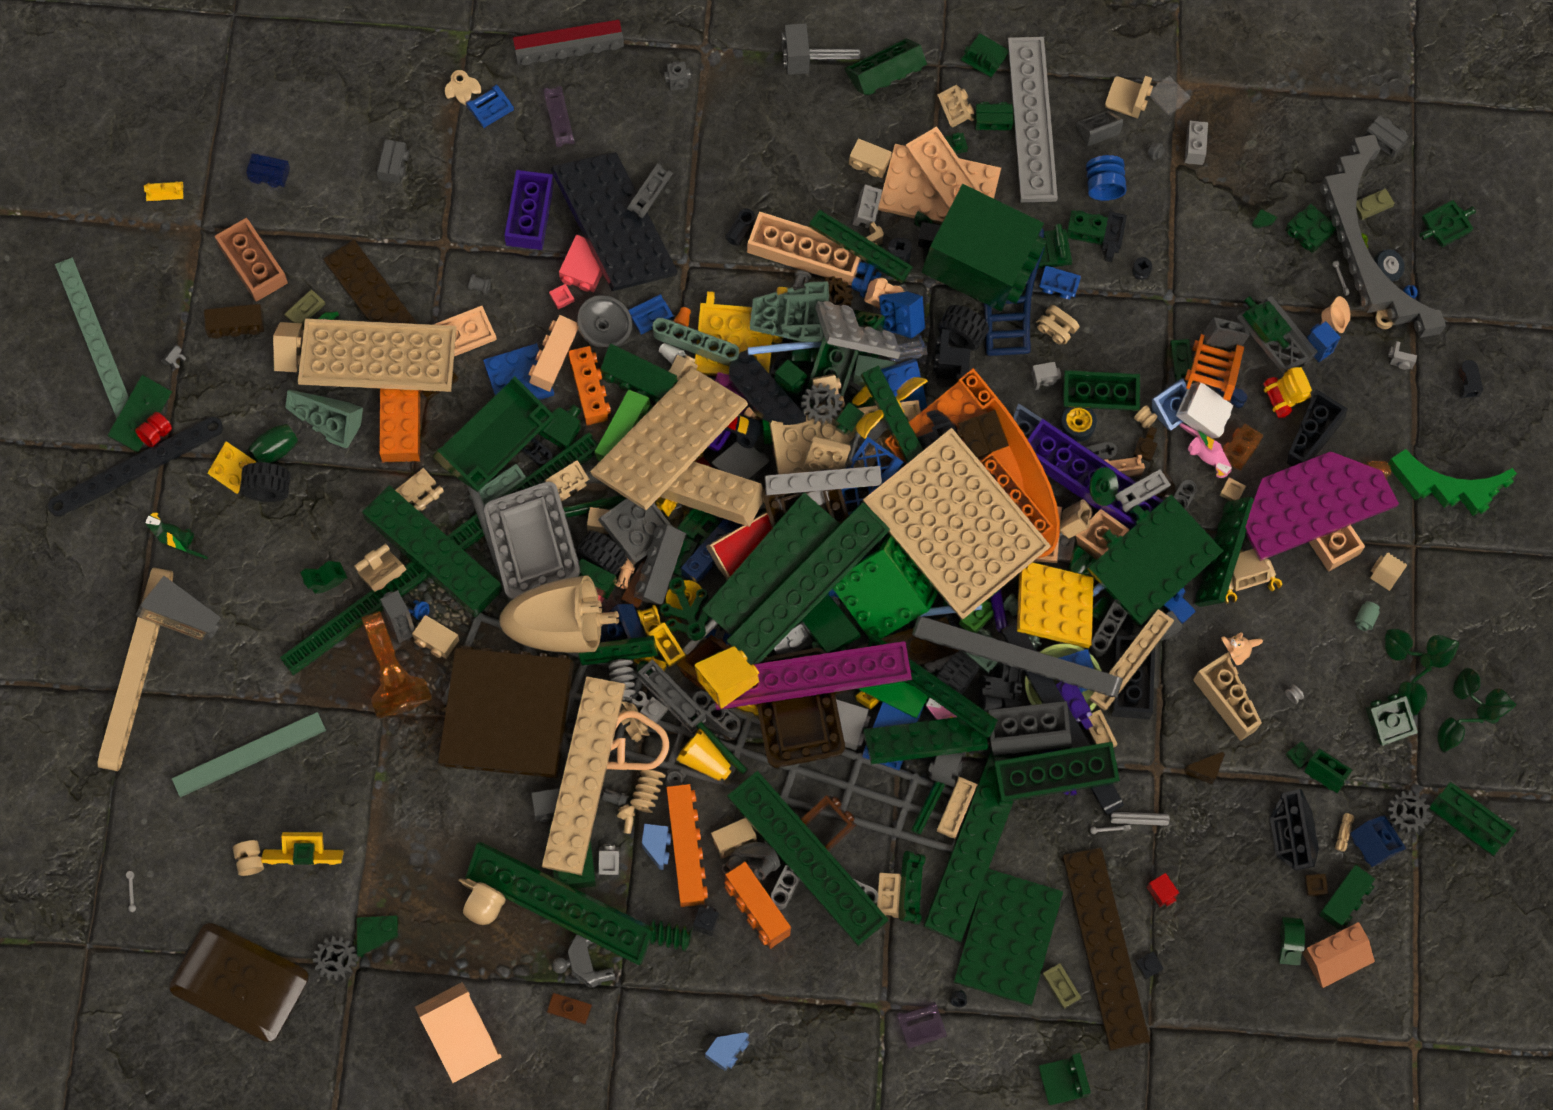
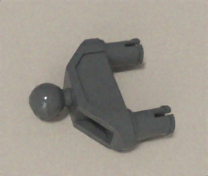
M763 840L762 843L752 842L737 847L731 853L730 859L722 866V871L727 874L746 862L749 867L756 868L754 871L755 876L763 880L771 871H775L780 867V861L774 848Z
M579 935L575 936L568 950V960L556 958L552 963V969L556 973H564L570 967L571 975L590 988L596 987L601 982L615 980L613 967L600 971L593 970L587 948L593 942Z

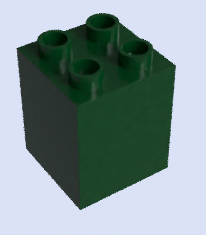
M962 184L930 246L921 273L1002 312L1007 300L1017 304L1042 254L1047 239L1039 236L1044 223Z

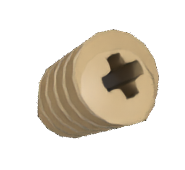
M653 769L642 770L640 773L642 777L638 778L639 784L635 787L637 792L633 793L634 799L630 801V804L639 811L653 813L649 809V807H655L651 800H658L654 792L659 793L661 791L656 785H663L659 778H665L666 775Z

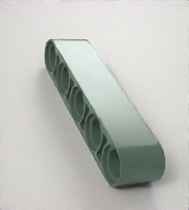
M657 318L653 322V335L659 341L730 366L731 362L739 357V348L735 344L665 318ZM659 327L665 328L664 331H658L657 329ZM678 333L683 335L681 338L674 337ZM693 340H699L700 343H699V344H693L692 341H693ZM715 346L718 349L711 351L709 348ZM728 353H734L735 356H734V357H728L727 354H728Z

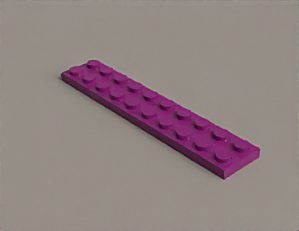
M906 642L754 664L759 671V683L722 709L912 680ZM716 704V709L720 710L721 708Z

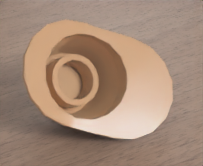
M1341 296L1336 297L1331 306L1324 309L1321 314V324L1326 321L1335 332L1338 331L1339 333L1344 332L1350 321V308L1345 298Z

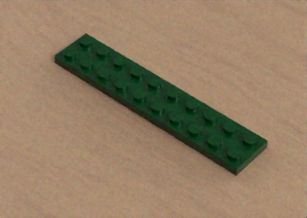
M862 502L726 641L732 647L735 646L738 651L742 650L748 658L746 661L750 665L759 664L891 529Z
M992 747L923 927L958 943L962 941L986 871L989 869L1014 802L1001 803L994 762L1019 757L1013 754L993 756Z
M758 770L727 795V798L768 845L774 848L776 854L858 947L889 921Z
M482 842L477 843L465 877L466 879H471L476 883L482 882L502 893L506 899L639 966L643 963L655 928Z

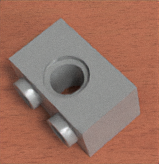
M1189 122L1186 134L1185 163L1203 165L1207 150L1208 122Z

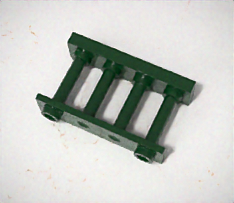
M1449 782L1443 792L1439 793L1429 810L1493 857L1501 846H1506L1516 832L1515 828L1452 782Z

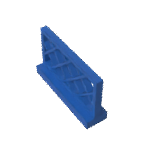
M867 437L852 458V466L845 469L854 468L855 462L859 460H864V466L868 467L866 459L877 457L883 484L907 463ZM869 443L875 446L876 455L866 456L865 448ZM888 455L893 459L889 466L881 467L880 456ZM868 486L869 494L879 486H874L873 489H871V486ZM861 487L841 489L846 507L847 504L857 502L858 506L860 505V501L864 499H859L858 488ZM855 489L856 500L846 501L845 491Z

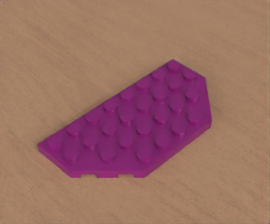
M1330 451L1262 478L1246 524V535L1259 561H1262L1395 508L1399 503L1381 470Z

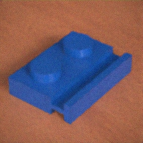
M661 294L628 310L640 335L652 330L653 322L657 318L674 319Z

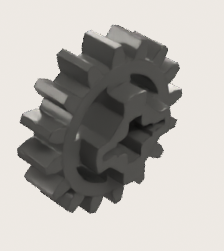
M820 383L818 388L812 385L811 390L807 389L805 391L806 395H803L801 399L804 402L800 406L805 408L803 413L809 415L808 421L813 418L814 424L820 421L821 425H824L825 421L831 424L832 418L835 420L838 418L839 415L837 413H841L842 408L840 406H842L843 401H838L841 395H835L836 388L830 390L829 384L824 388L822 383ZM824 401H826L825 405L823 404L822 406L818 407L819 404L824 403Z
M1402 791L1400 797L1395 795L1393 797L1394 801L1391 800L1388 805L1391 807L1387 809V813H1391V815L1388 817V820L1394 821L1392 827L1399 826L1398 832L1405 829L1406 834H1409L1411 830L1416 834L1418 829L1422 831L1425 828L1424 824L1427 825L1429 823L1427 817H1430L1431 813L1427 812V810L1430 808V805L1424 804L1426 798L1419 799V793L1413 796L1412 791H1409L1407 795ZM1410 810L1412 813L1408 815L1406 811Z
M332 936L331 942L324 939L325 945L318 944L320 951H314V954L318 956V958L313 959V962L318 964L315 966L316 971L321 970V977L327 974V980L329 981L332 977L339 981V976L346 979L347 972L353 973L351 967H357L353 960L358 959L357 954H352L356 951L355 947H350L351 942L349 940L344 943L343 937H340L339 941H337L335 936ZM334 946L342 947V949H335ZM326 950H327L326 957L323 958V955H324V953H325ZM334 955H336V956L338 957V961H337V962H334V961H333V956H334ZM348 959V963L344 967L345 960ZM334 968L337 971H329L327 969Z

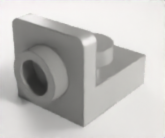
M604 844L603 847L599 848V874L619 875V847H615V844Z

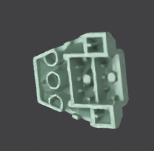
M828 281L805 283V287L794 290L793 287L788 288V292L778 295L774 292L754 298L750 330L802 342H822L824 333L815 307L817 301H829Z

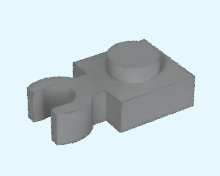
M639 691L638 694L643 698L642 701L638 702L633 698L632 703L636 707H642L641 714L658 723L668 711V708L654 697L647 700L646 694Z

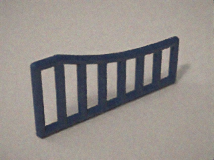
M1042 228L1039 236L1044 238V229ZM1042 254L1026 283L1025 295L1020 296L1017 302L1024 303L1023 313L992 314V307L984 303L985 321L989 325V331L985 336L986 354L988 356L1029 354L1031 352V297ZM1008 300L1006 302V304H1014ZM1023 320V330L993 331L992 322ZM1023 337V347L993 348V339Z

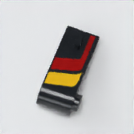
M739 414L725 430L737 434V441L741 446L752 448L762 433L763 426L758 420Z

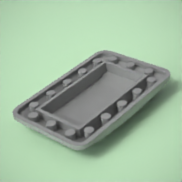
M553 482L541 483L492 500L485 505L484 513L505 593L510 599H514L537 586L580 575V567L558 489Z

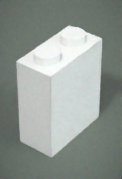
M1197 382L1191 384L1190 389H1187L1176 416L1197 432L1200 431L1214 439L1219 438L1223 434L1224 426L1231 416L1233 405L1205 384Z

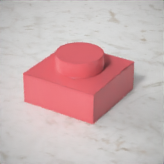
M566 284L549 292L558 310L575 302Z

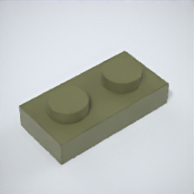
M1383 189L1358 200L1356 210L1360 219L1363 220L1393 207L1395 203L1388 191Z
M311 289L285 313V317L291 323H302L303 325L305 319H310L325 305V301Z
M1060 963L1042 974L1063 1009L1081 999L1080 994Z

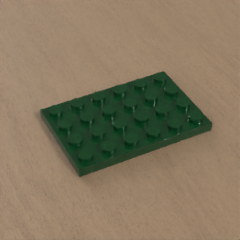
M987 869L954 983L1032 1006L1063 891Z

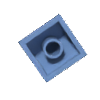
M1182 378L1152 398V413H1155L1158 416L1157 419L1170 431L1183 422L1176 416L1187 391V385Z

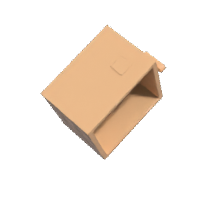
M463 982L415 1007L453 1083L501 1058Z

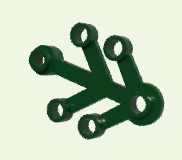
M675 577L669 582L671 592L678 596L683 610L671 607L670 604L666 603L660 607L661 614L664 617L672 615L688 621L689 625L679 623L674 618L667 620L666 625L670 632L678 630L687 633V637L692 641L701 640L706 634L704 625L709 616L703 611L697 622L694 617L702 602L708 600V593L705 589H699L690 607L684 593L686 589L684 580L680 577Z

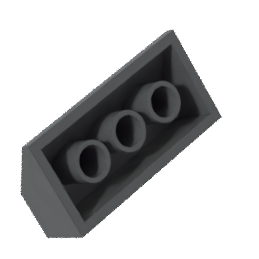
M1067 701L988 710L989 714L998 720L990 736L993 756L1072 747Z

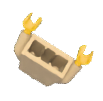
M1241 548L1225 603H1229L1228 596H1232L1234 603L1236 602L1237 595L1233 593L1232 589L1239 591L1269 582L1268 589L1270 591L1275 590L1273 583H1276L1279 589L1282 586V582L1280 579L1275 578L1276 573L1270 559L1267 558L1259 561L1254 549L1243 552Z

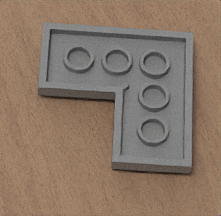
M817 301L815 308L827 344L896 359L899 358L901 352L893 333L877 331L871 327H859L853 309L847 305L839 306L829 301Z

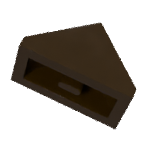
M1222 751L1188 765L1185 773L1213 784L1225 756L1224 752Z

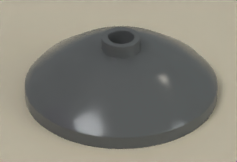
M594 296L586 300L580 307L577 314V326L587 342L596 347L608 349L610 343L618 347L627 340L632 330V318L628 309L619 300L610 296Z

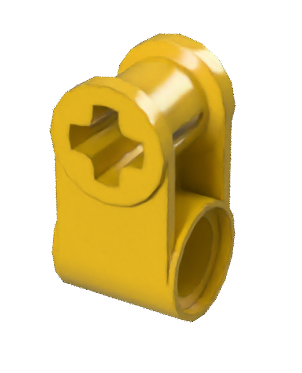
M652 605V608L643 611L637 610L646 636H649L648 632L661 625L656 605Z

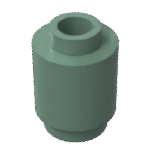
M1366 601L1361 606L1354 621L1358 629L1362 631L1373 629L1380 614V607L1377 604Z

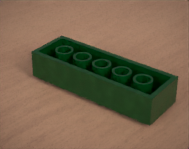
M1113 742L994 762L1001 803L1116 784L1120 781Z

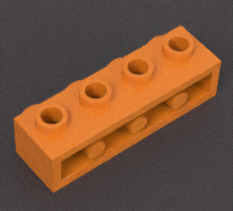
M590 346L568 351L586 426L608 421V414L611 413L609 402L605 403L604 401L606 391L604 385L601 386L599 380H602L600 368L596 369L595 363H598L596 353L591 351Z

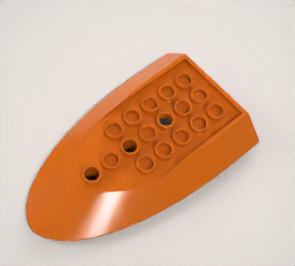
M973 368L960 378L954 386L913 418L909 424L916 437H920L933 431L932 427H934V424L926 414L930 411L938 410L956 424L957 428H960L958 423L996 410L1009 446L979 457L978 460L990 474L995 476V480L1015 504L1019 505L1020 510L1051 545L1038 558L1048 556L1054 551L1060 532L1058 508L1052 487L1026 436L1006 407ZM891 435L884 442L896 457L907 463Z

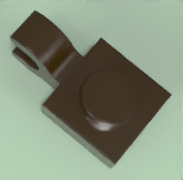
M1150 426L1146 439L1139 438L1134 457L1142 455V460L1152 461L1158 444L1153 442L1157 428Z

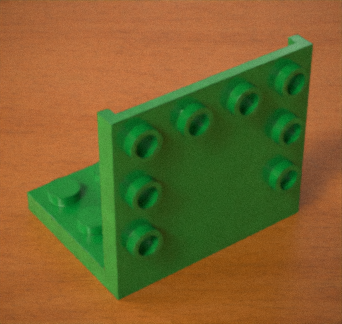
M888 533L877 552L858 562L833 588L869 639L873 635L881 639L913 621L918 616L927 613L938 593L890 533Z

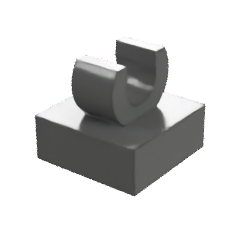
M175 345L168 350L161 359V362L166 366L171 364L172 367L177 369L180 366L176 363V359L179 358L185 361L186 358L184 355L179 354L182 349Z

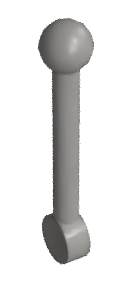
M1334 261L1333 267L1336 268L1343 293L1345 296L1349 295V289L1346 287L1339 268L1340 263L1339 261Z
M1131 825L1105 828L1093 826L1090 828V833L1096 834L1097 832L1117 830L1128 831L1131 830Z
M132 871L126 873V877L129 880L130 905L128 910L130 912L136 910L132 880L135 875Z

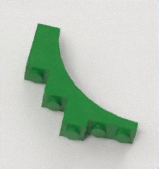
M1407 449L1391 458L1387 465L1414 500L1420 497L1424 499L1432 493L1444 508L1448 505L1454 506L1461 500L1473 516L1478 512L1483 514L1490 508L1489 504L1493 500L1492 498L1500 492L1499 489L1503 486L1506 489L1514 483L1513 479L1517 475L1515 470L1511 468L1500 475L1486 479H1456L1429 469L1416 460Z

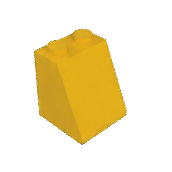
M735 646L695 664L699 683L721 709L759 683L758 669L753 664L750 665L746 661L748 658L742 650L738 651Z

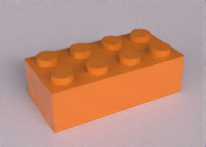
M380 388V457L382 462L420 461V390Z
M746 862L725 875L724 883L726 886L724 888L730 897H735L737 908L741 913H746L748 917L747 922L752 929L756 928L758 930V937L764 946L768 945L771 949L790 936L791 926Z

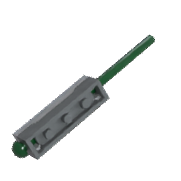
M653 659L650 662L640 661L637 664L638 679L691 733L697 729L704 731L726 759L744 775L748 769L703 724L706 721V713Z

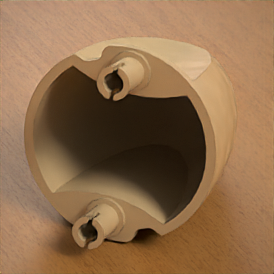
M579 576L549 582L520 594L505 606L500 614L499 622L503 632L508 637L528 647L552 652L585 653L597 650L602 624H618L619 619L616 618L619 617L617 611L601 613L602 608L599 607H602V604L598 600L594 582L589 576Z

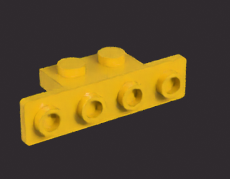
M283 832L282 850L265 849L261 857L262 863L271 865L288 863L294 865V843H314V865L317 863L335 865L342 863L344 852L343 850H324L323 832Z

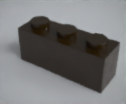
M261 304L204 310L205 330L208 338L218 339L222 336L237 337L241 334L256 335L260 332H265L264 314Z

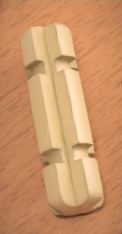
M1345 813L1343 815V823L1340 826L1338 840L1335 845V849L1344 852L1347 849L1348 843L1346 842L1349 841L1354 821V815Z

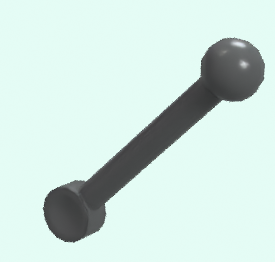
M857 431L855 432L856 437L850 455L845 463L847 467H851L853 464L852 458L859 437H861Z

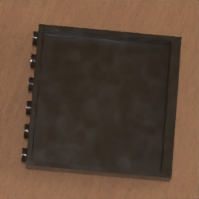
M470 646L455 648L438 763L442 767L558 778L574 666L573 661L565 655H557L556 658L550 657L549 654L539 653L538 656L524 651L514 654L509 650L493 652L490 648H481V650H473V647Z

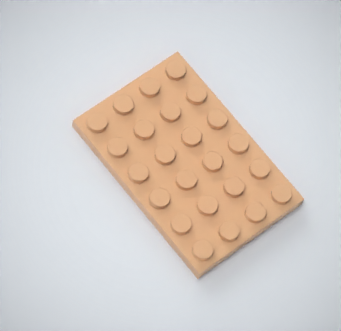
M895 144L878 210L914 219L917 211L928 216L933 223L942 225L949 211L915 162L906 146ZM960 159L983 194L994 199L1001 168Z

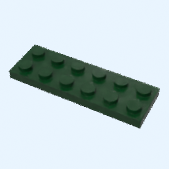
M1246 497L1226 502L1214 539L1223 552L1206 567L1202 575L1201 585L1196 594L1195 604L1197 606L1203 607L1225 602L1247 531L1246 524L1254 498Z
M958 717L864 729V738L871 765L988 749L986 736Z

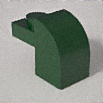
M327 561L318 569L305 568L300 572L303 583L308 589H312L314 594L323 593L335 588L348 578L341 563L335 561Z
M1282 917L1280 929L1282 943L1279 962L1280 964L1300 965L1305 945L1303 920L1300 918Z

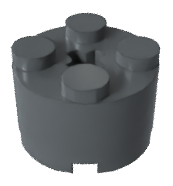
M966 752L936 756L935 761H932L929 767V778L932 781H938L955 787V783H957L964 765L961 759L966 757Z

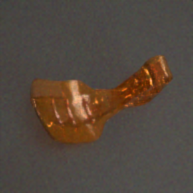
M377 611L361 617L376 659L380 664L381 686L371 698L377 718L380 719L396 714L400 715L413 710L424 702L432 700L427 682L422 678L408 675L397 661L381 612Z

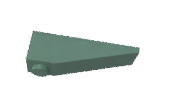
M287 390L286 409L302 421H307L313 426V430L325 435V439L330 443L343 448L349 447L361 426L362 407L345 401Z

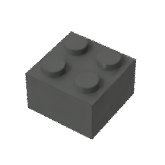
M807 23L785 25V32H781V50L784 56L783 68H787V75L809 73L810 51Z

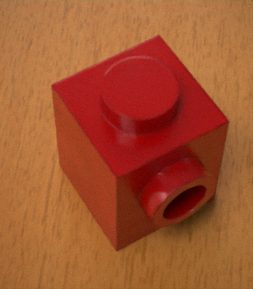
M1166 873L1150 882L1146 887L1159 907L1163 905L1168 907L1177 901L1176 897L1179 892Z

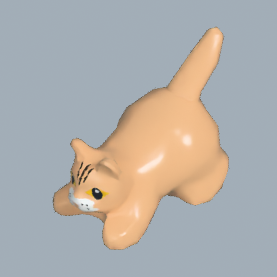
M1239 633L1232 638L1221 637L1236 665H1241L1244 660L1249 658L1252 648L1260 645L1263 640H1248L1242 637L1243 633Z

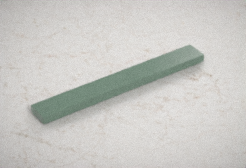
M318 712L180 774L172 778V781L179 796L183 797L325 732L326 729Z

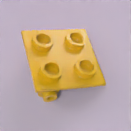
M226 441L207 474L238 494L240 491L242 468L245 465L256 463V461Z

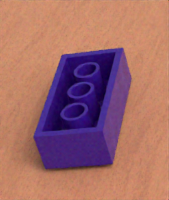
M516 170L505 230L506 246L543 250L554 187L553 174Z

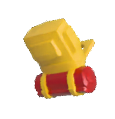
M1302 367L1290 368L1281 379L1271 377L1263 383L1264 392L1267 393L1273 406L1272 410L1278 418H1285L1292 412V406L1312 397L1310 394L1312 389Z

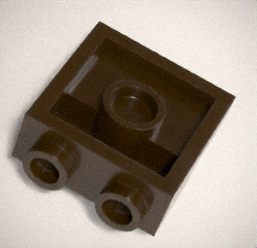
M996 410L958 423L960 427L957 428L959 437L961 439L964 438L967 447L977 458L1009 446Z

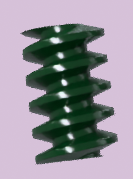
M655 919L652 920L651 927L655 928L650 941L652 945L658 940L659 946L666 942L667 948L674 944V949L678 950L680 945L682 946V951L687 950L691 940L692 928L687 932L686 926L679 930V926L676 924L671 929L670 922H668L666 927H663V921L656 925Z

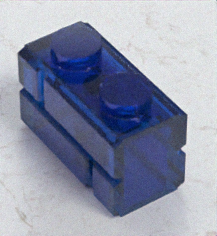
M253 153L246 173L248 179L253 183L260 184L264 182L275 188L278 186L285 187L290 166L286 160Z

